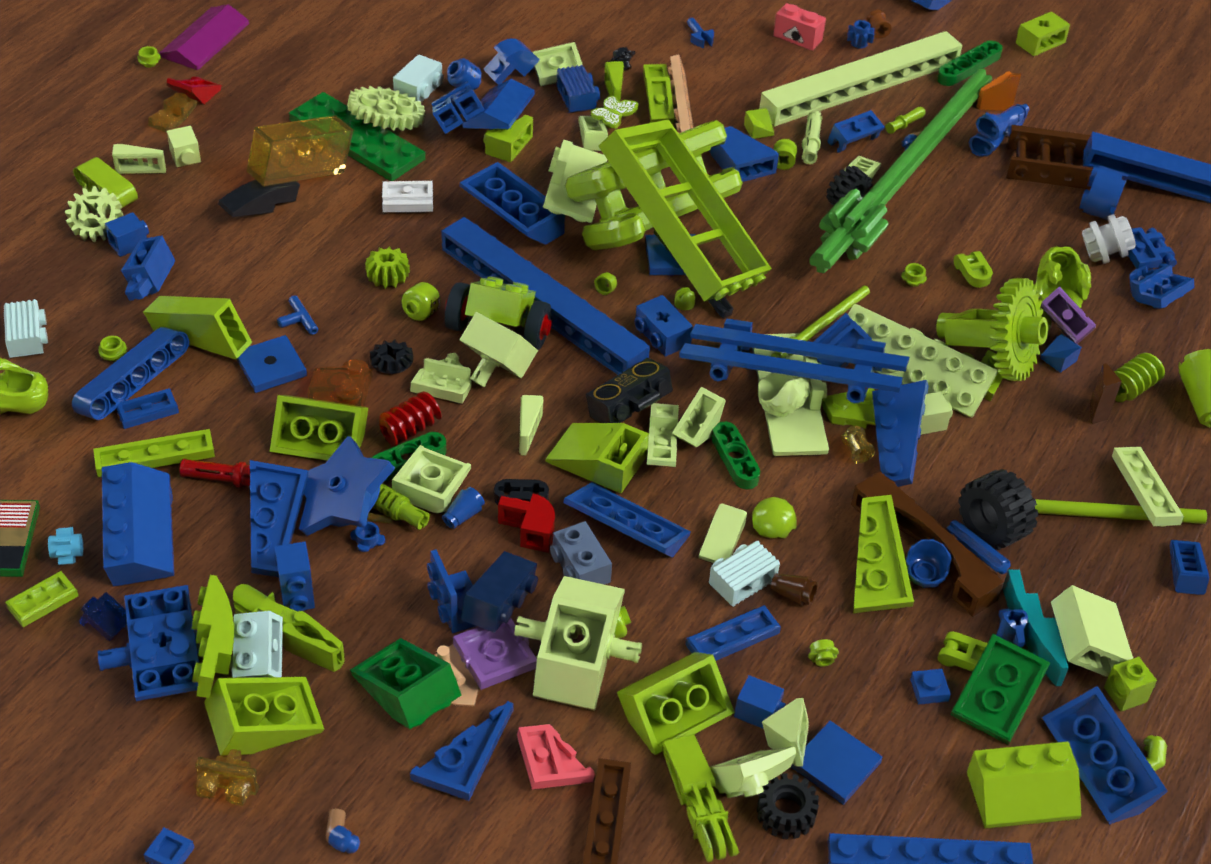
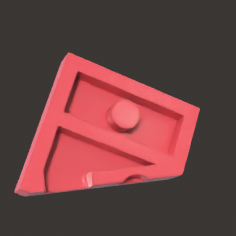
M550 724L518 728L517 738L532 790L593 782L595 777L594 770L591 767L586 769L575 758L577 752L568 743L562 741L560 734Z

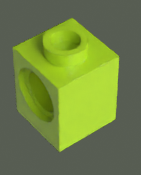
M1136 657L1113 665L1104 689L1122 712L1147 703L1157 680L1141 658Z

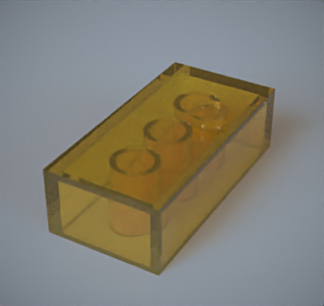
M337 116L255 127L246 171L263 186L344 173L353 129Z

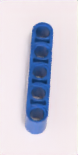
M166 327L158 328L81 388L72 399L73 410L75 413L96 420L105 418L117 408L118 404L129 399L181 357L189 347L188 336L181 331Z

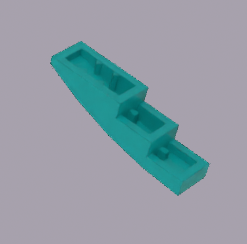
M1008 570L1002 587L1008 609H1020L1027 613L1028 620L1024 629L1025 645L1031 653L1051 662L1045 674L1055 686H1062L1068 671V664L1056 618H1044L1038 593H1026L1020 570Z

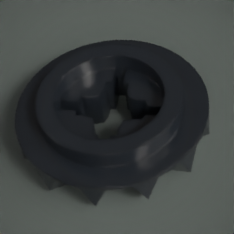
M396 339L389 343L384 340L382 345L375 344L374 350L370 352L371 365L379 372L386 374H396L407 370L412 365L414 359L412 348L407 347L406 342L398 344ZM392 353L393 355H396V360H394L393 357L387 354Z

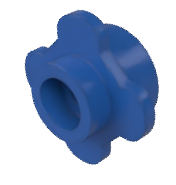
M367 522L365 527L357 526L350 534L351 539L357 542L358 550L361 552H367L376 545L381 546L385 543V536L380 534L379 527L373 522Z

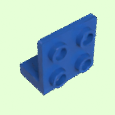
M437 549L430 551L431 563H427V571L431 582L427 583L431 599H437L439 603L438 613L442 623L447 622L452 633L475 627L476 625L461 620L465 594L473 586L466 570L448 575Z

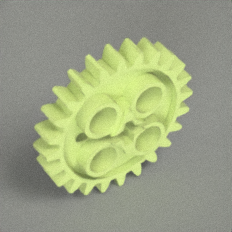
M369 86V89L361 87L360 90L355 89L354 92L351 91L348 98L347 106L348 110L351 111V115H357L356 119H364V123H373L374 127L381 126L383 129L391 128L394 131L395 128H399L402 131L405 128L412 130L413 127L418 128L419 125H422L425 116L424 106L421 105V102L415 101V97H408L407 93L400 94L399 90L382 89L380 86H378V89Z

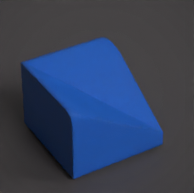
M1060 334L1041 354L1040 359L1061 373L1077 362L1082 347L1065 335Z

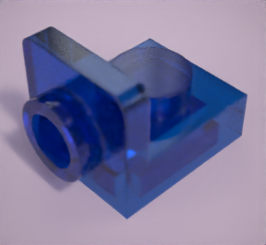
M107 592L99 599L93 596L81 608L83 615L79 623L82 626H85L87 623L91 624L109 642L127 626L126 609Z

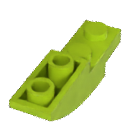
M210 575L207 587L201 586L197 605H201L202 610H195L191 628L197 630L196 643L200 644L198 656L204 657L202 663L196 662L192 682L198 683L196 696L210 698L215 673L229 674L234 643V622L230 602L224 587L215 575Z

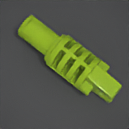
M384 484L380 485V493L373 506L374 509L384 513L393 520H404L419 530L428 524L430 519L428 512L413 506L408 497Z

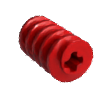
M423 391L418 393L416 397H410L407 402H401L398 407L390 408L389 412L381 413L379 416V426L386 441L392 447L398 445L397 438L401 442L407 441V434L411 437L416 436V429L423 432L426 428L425 424L432 427L435 424L434 418L440 420L442 416L433 396Z

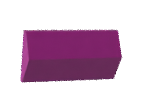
M229 4L211 7L159 54L161 58L199 70L249 24V20Z

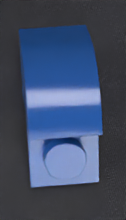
M511 38L503 40L494 47L498 53L483 70L499 85L514 69L518 70L525 77L540 59L520 40Z

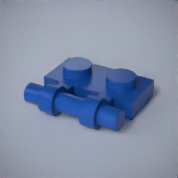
M1142 227L1132 228L1136 246L1128 251V257L1136 269L1142 266H1147V269L1159 268V264L1162 262L1172 264V267L1177 264L1174 258V251L1171 247L1166 246L1165 238L1160 232H1157L1155 228L1148 229L1146 233Z

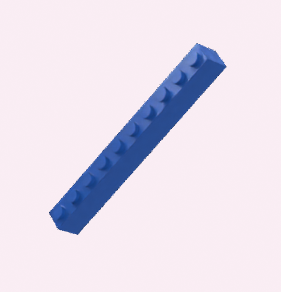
M463 217L442 230L443 251L481 278L491 276L503 279V284L518 282L529 285L528 290L536 291L534 302L543 301L551 305V328L615 374L619 375L642 360L649 358L650 346L645 341L630 333L625 327L617 324L605 313L594 308L586 300L580 298L566 286L551 278L549 274L544 273L530 261L518 255L513 249L505 246L477 224Z

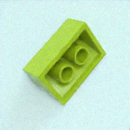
M278 395L270 452L328 461L347 436H350L360 448L365 436L368 407L290 395Z
M694 652L617 691L628 722L654 755L663 751V741L694 735L735 713L712 654Z
M1069 741L974 751L967 774L985 829L1080 819L1079 768Z

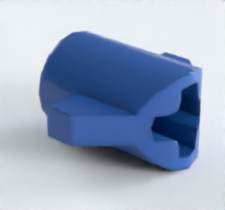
M1020 609L999 610L998 616L1001 622L996 635L1019 647H1023L1025 644L1024 629L1028 620L1027 613Z

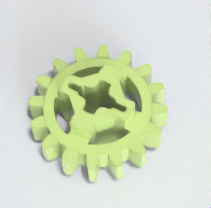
M93 186L92 192H88L86 188H83V195L80 196L75 193L73 194L76 199L75 202H67L71 209L65 210V214L68 217L66 222L69 227H72L71 230L75 235L80 234L82 240H86L88 236H90L93 242H96L97 236H101L103 240H106L105 223L124 216L120 210L122 205L120 201H117L115 194H109L106 188H103L101 192L98 191L96 186Z

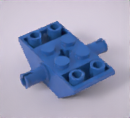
M188 585L124 596L129 643H126L127 646L103 651L98 650L100 671L130 665L133 673L136 701L197 690L198 683L192 682L195 664L196 662L200 663L198 656L200 644L196 643L197 631L191 629L193 612Z

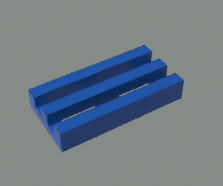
M170 388L121 402L116 408L124 429L179 413L177 403Z

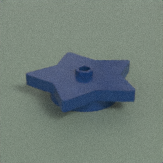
M347 436L326 463L308 470V479L304 490L307 500L299 529L308 536L329 525L365 527L368 512L373 508L378 499L380 485L394 471L395 467L388 460L364 457L357 443L350 436Z

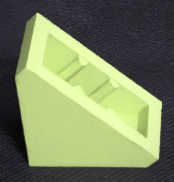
M701 387L672 434L690 445L698 447L712 437L713 428L720 422L726 402L725 399Z
M797 698L762 721L767 744L770 748L795 747L796 755L792 764L796 767L803 766L809 727L804 699Z

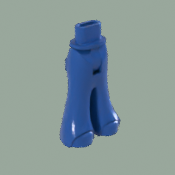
M1016 104L1002 113L991 114L986 112L976 120V126L980 133H977L969 140L971 152L982 157L994 152L1003 139L1009 136L1012 125H1023L1029 112V106L1027 104Z

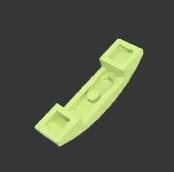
M659 403L651 405L647 465L676 467L677 437L672 432L678 424L679 405Z

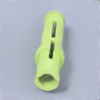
M811 111L807 116L806 135L802 140V160L806 164H814L817 161V152L821 146L819 137L822 116H820L821 113L818 111Z

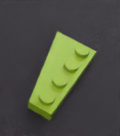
M892 495L862 498L853 613L913 607L914 599Z

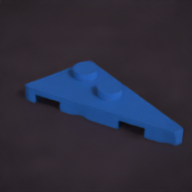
M507 701L506 704L498 706L489 713V718L477 727L472 725L455 737L450 745L434 753L435 757L421 768L418 766L414 767L410 772V780L469 801L510 719L514 703Z

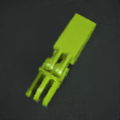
M248 584L236 586L233 591V601L237 614L271 611L282 616V645L285 647V650L333 672L342 667L345 662L343 642L303 611H295L276 603L273 592L266 596Z
M695 735L663 741V754L680 804H686L688 819L694 832L693 838L699 840L707 863L713 861V853L717 860L726 858V849L730 857L737 856L739 850L727 822L728 811L724 810L721 800L716 799L713 790L715 779Z

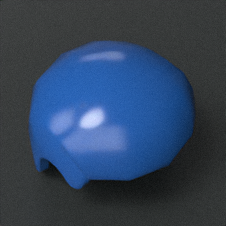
M921 539L910 547L905 561L909 580L913 584L928 588L936 587L945 581L949 574L952 558L944 544L934 539Z

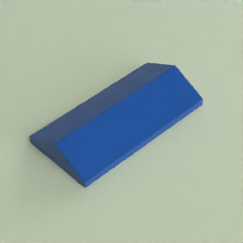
M509 79L491 88L480 101L485 110L468 121L465 120L463 128L510 129L535 95V90L513 79Z
M592 482L565 497L563 502L672 558L691 533V531Z
M1098 686L1042 717L1057 742L1069 741L1079 768V777L1109 824L1143 813L1168 792Z

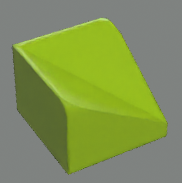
M767 108L745 112L744 126L750 137L757 139L774 136Z

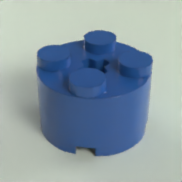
M1094 166L1087 185L1091 189H1085L1079 208L1083 209V213L1108 220V216L1113 215L1116 210L1128 174L1103 166H1099V168Z

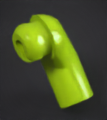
M1147 736L1143 744L1148 745L1144 747L1145 751H1147L1146 759L1153 770L1156 771L1165 765L1167 745L1160 736Z

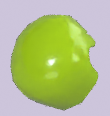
M778 497L764 499L757 504L752 512L753 528L760 536L769 539L777 537L785 539L792 529L796 530L797 518L794 508L785 499Z

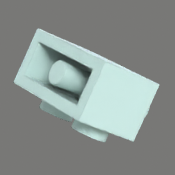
M271 611L234 614L233 656H231L230 662L232 678L282 677V616Z

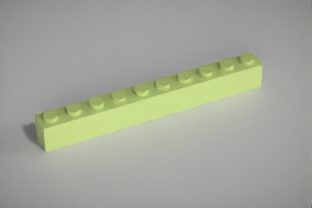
M944 31L761 92L759 109L767 108L772 125L778 126L807 116L811 111L819 112L938 71L942 65L960 56L962 44L948 32Z

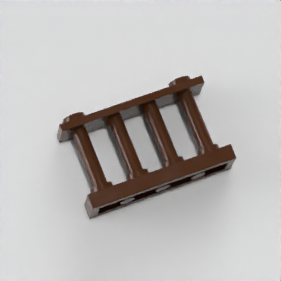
M1012 125L1007 141V149L1016 150V157L1011 156L1006 178L1090 190L1091 187L1087 185L1093 167L1074 165V158L1083 159L1084 149L1091 135ZM1026 152L1040 153V160L1027 159ZM1050 155L1064 157V163L1050 162Z

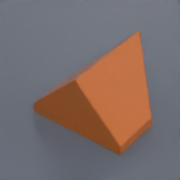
M1007 71L981 88L976 108L979 110L1005 111L1013 106L1021 73Z

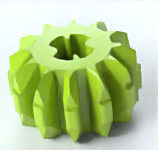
M389 246L387 249L379 247L378 252L371 251L370 256L366 258L365 269L368 280L374 282L375 287L383 285L386 289L387 286L392 285L396 288L397 283H405L406 277H409L410 265L408 264L407 255L401 253L400 248L392 250Z

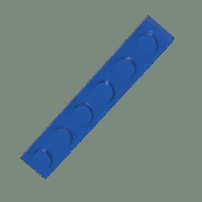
M829 833L828 836L829 864H1033L1030 843Z

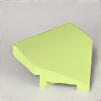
M456 353L447 354V357L443 360L426 358L424 359V368L420 369L411 381L410 392L420 393L424 391L433 397L463 404L472 385V381L469 379L471 369L462 366Z

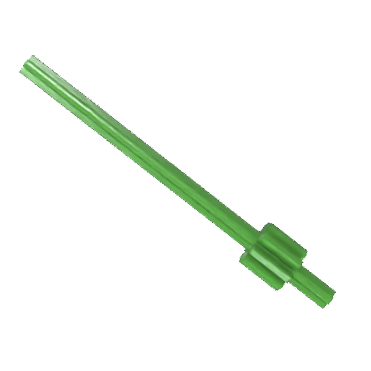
M978 69L976 73L972 74L863 198L858 189L850 190L823 217L819 224L820 229L826 231L820 238L822 245L809 259L810 265L816 266L817 272L825 273L844 252L847 253L850 260L858 259L863 252H867L887 229L888 221L882 218L888 211L885 205L978 99L980 89L992 82V76L986 75L985 69Z

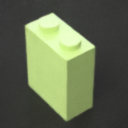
M1073 585L1051 601L1068 662L1108 677L1113 665L1133 659L1116 603Z

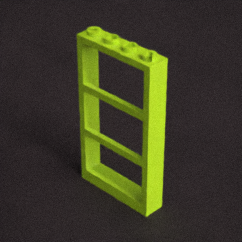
M669 119L614 130L598 145L704 302L713 298L718 301L727 294L731 296L739 290L742 292L752 285L755 287L759 282L762 283L766 279L765 274L772 268ZM656 147L681 184L658 189L634 154V151ZM688 193L713 230L691 237L665 198ZM720 239L742 271V274L721 281L697 245Z

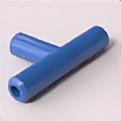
M295 295L291 296L288 302L295 312L279 317L277 319L278 326L283 328L302 322L310 335L316 334L319 330L299 298Z

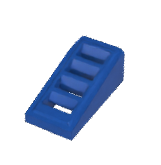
M1170 540L1171 564L1176 592L1204 595L1210 577L1201 544L1199 542Z

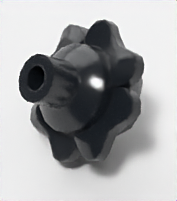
M620 47L613 51V57L609 62L622 61L624 65L623 71H628L632 68L630 61L636 52L628 50L627 47Z

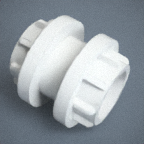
M1113 214L1108 216V224L1098 227L1097 222L1093 221L1089 223L1090 228L1082 231V237L1091 261L1097 262L1102 260L1103 264L1110 262V254L1119 252L1123 258L1128 256L1129 250L1135 248L1134 235L1126 217L1116 218Z

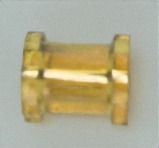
M852 426L841 435V440L844 445L849 447L851 459L855 463L866 462L875 454L874 446L868 443L865 438L864 428L859 426Z

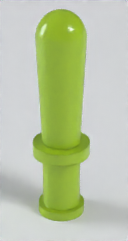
M917 107L904 116H897L895 121L885 125V129L889 134L895 133L898 129H905L908 124L923 118L926 111L923 107Z

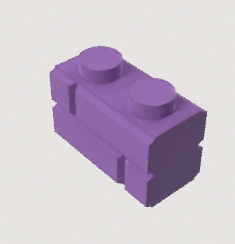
M1060 286L1041 303L1040 308L1076 344L1096 328V324L1089 317L1085 316V313Z

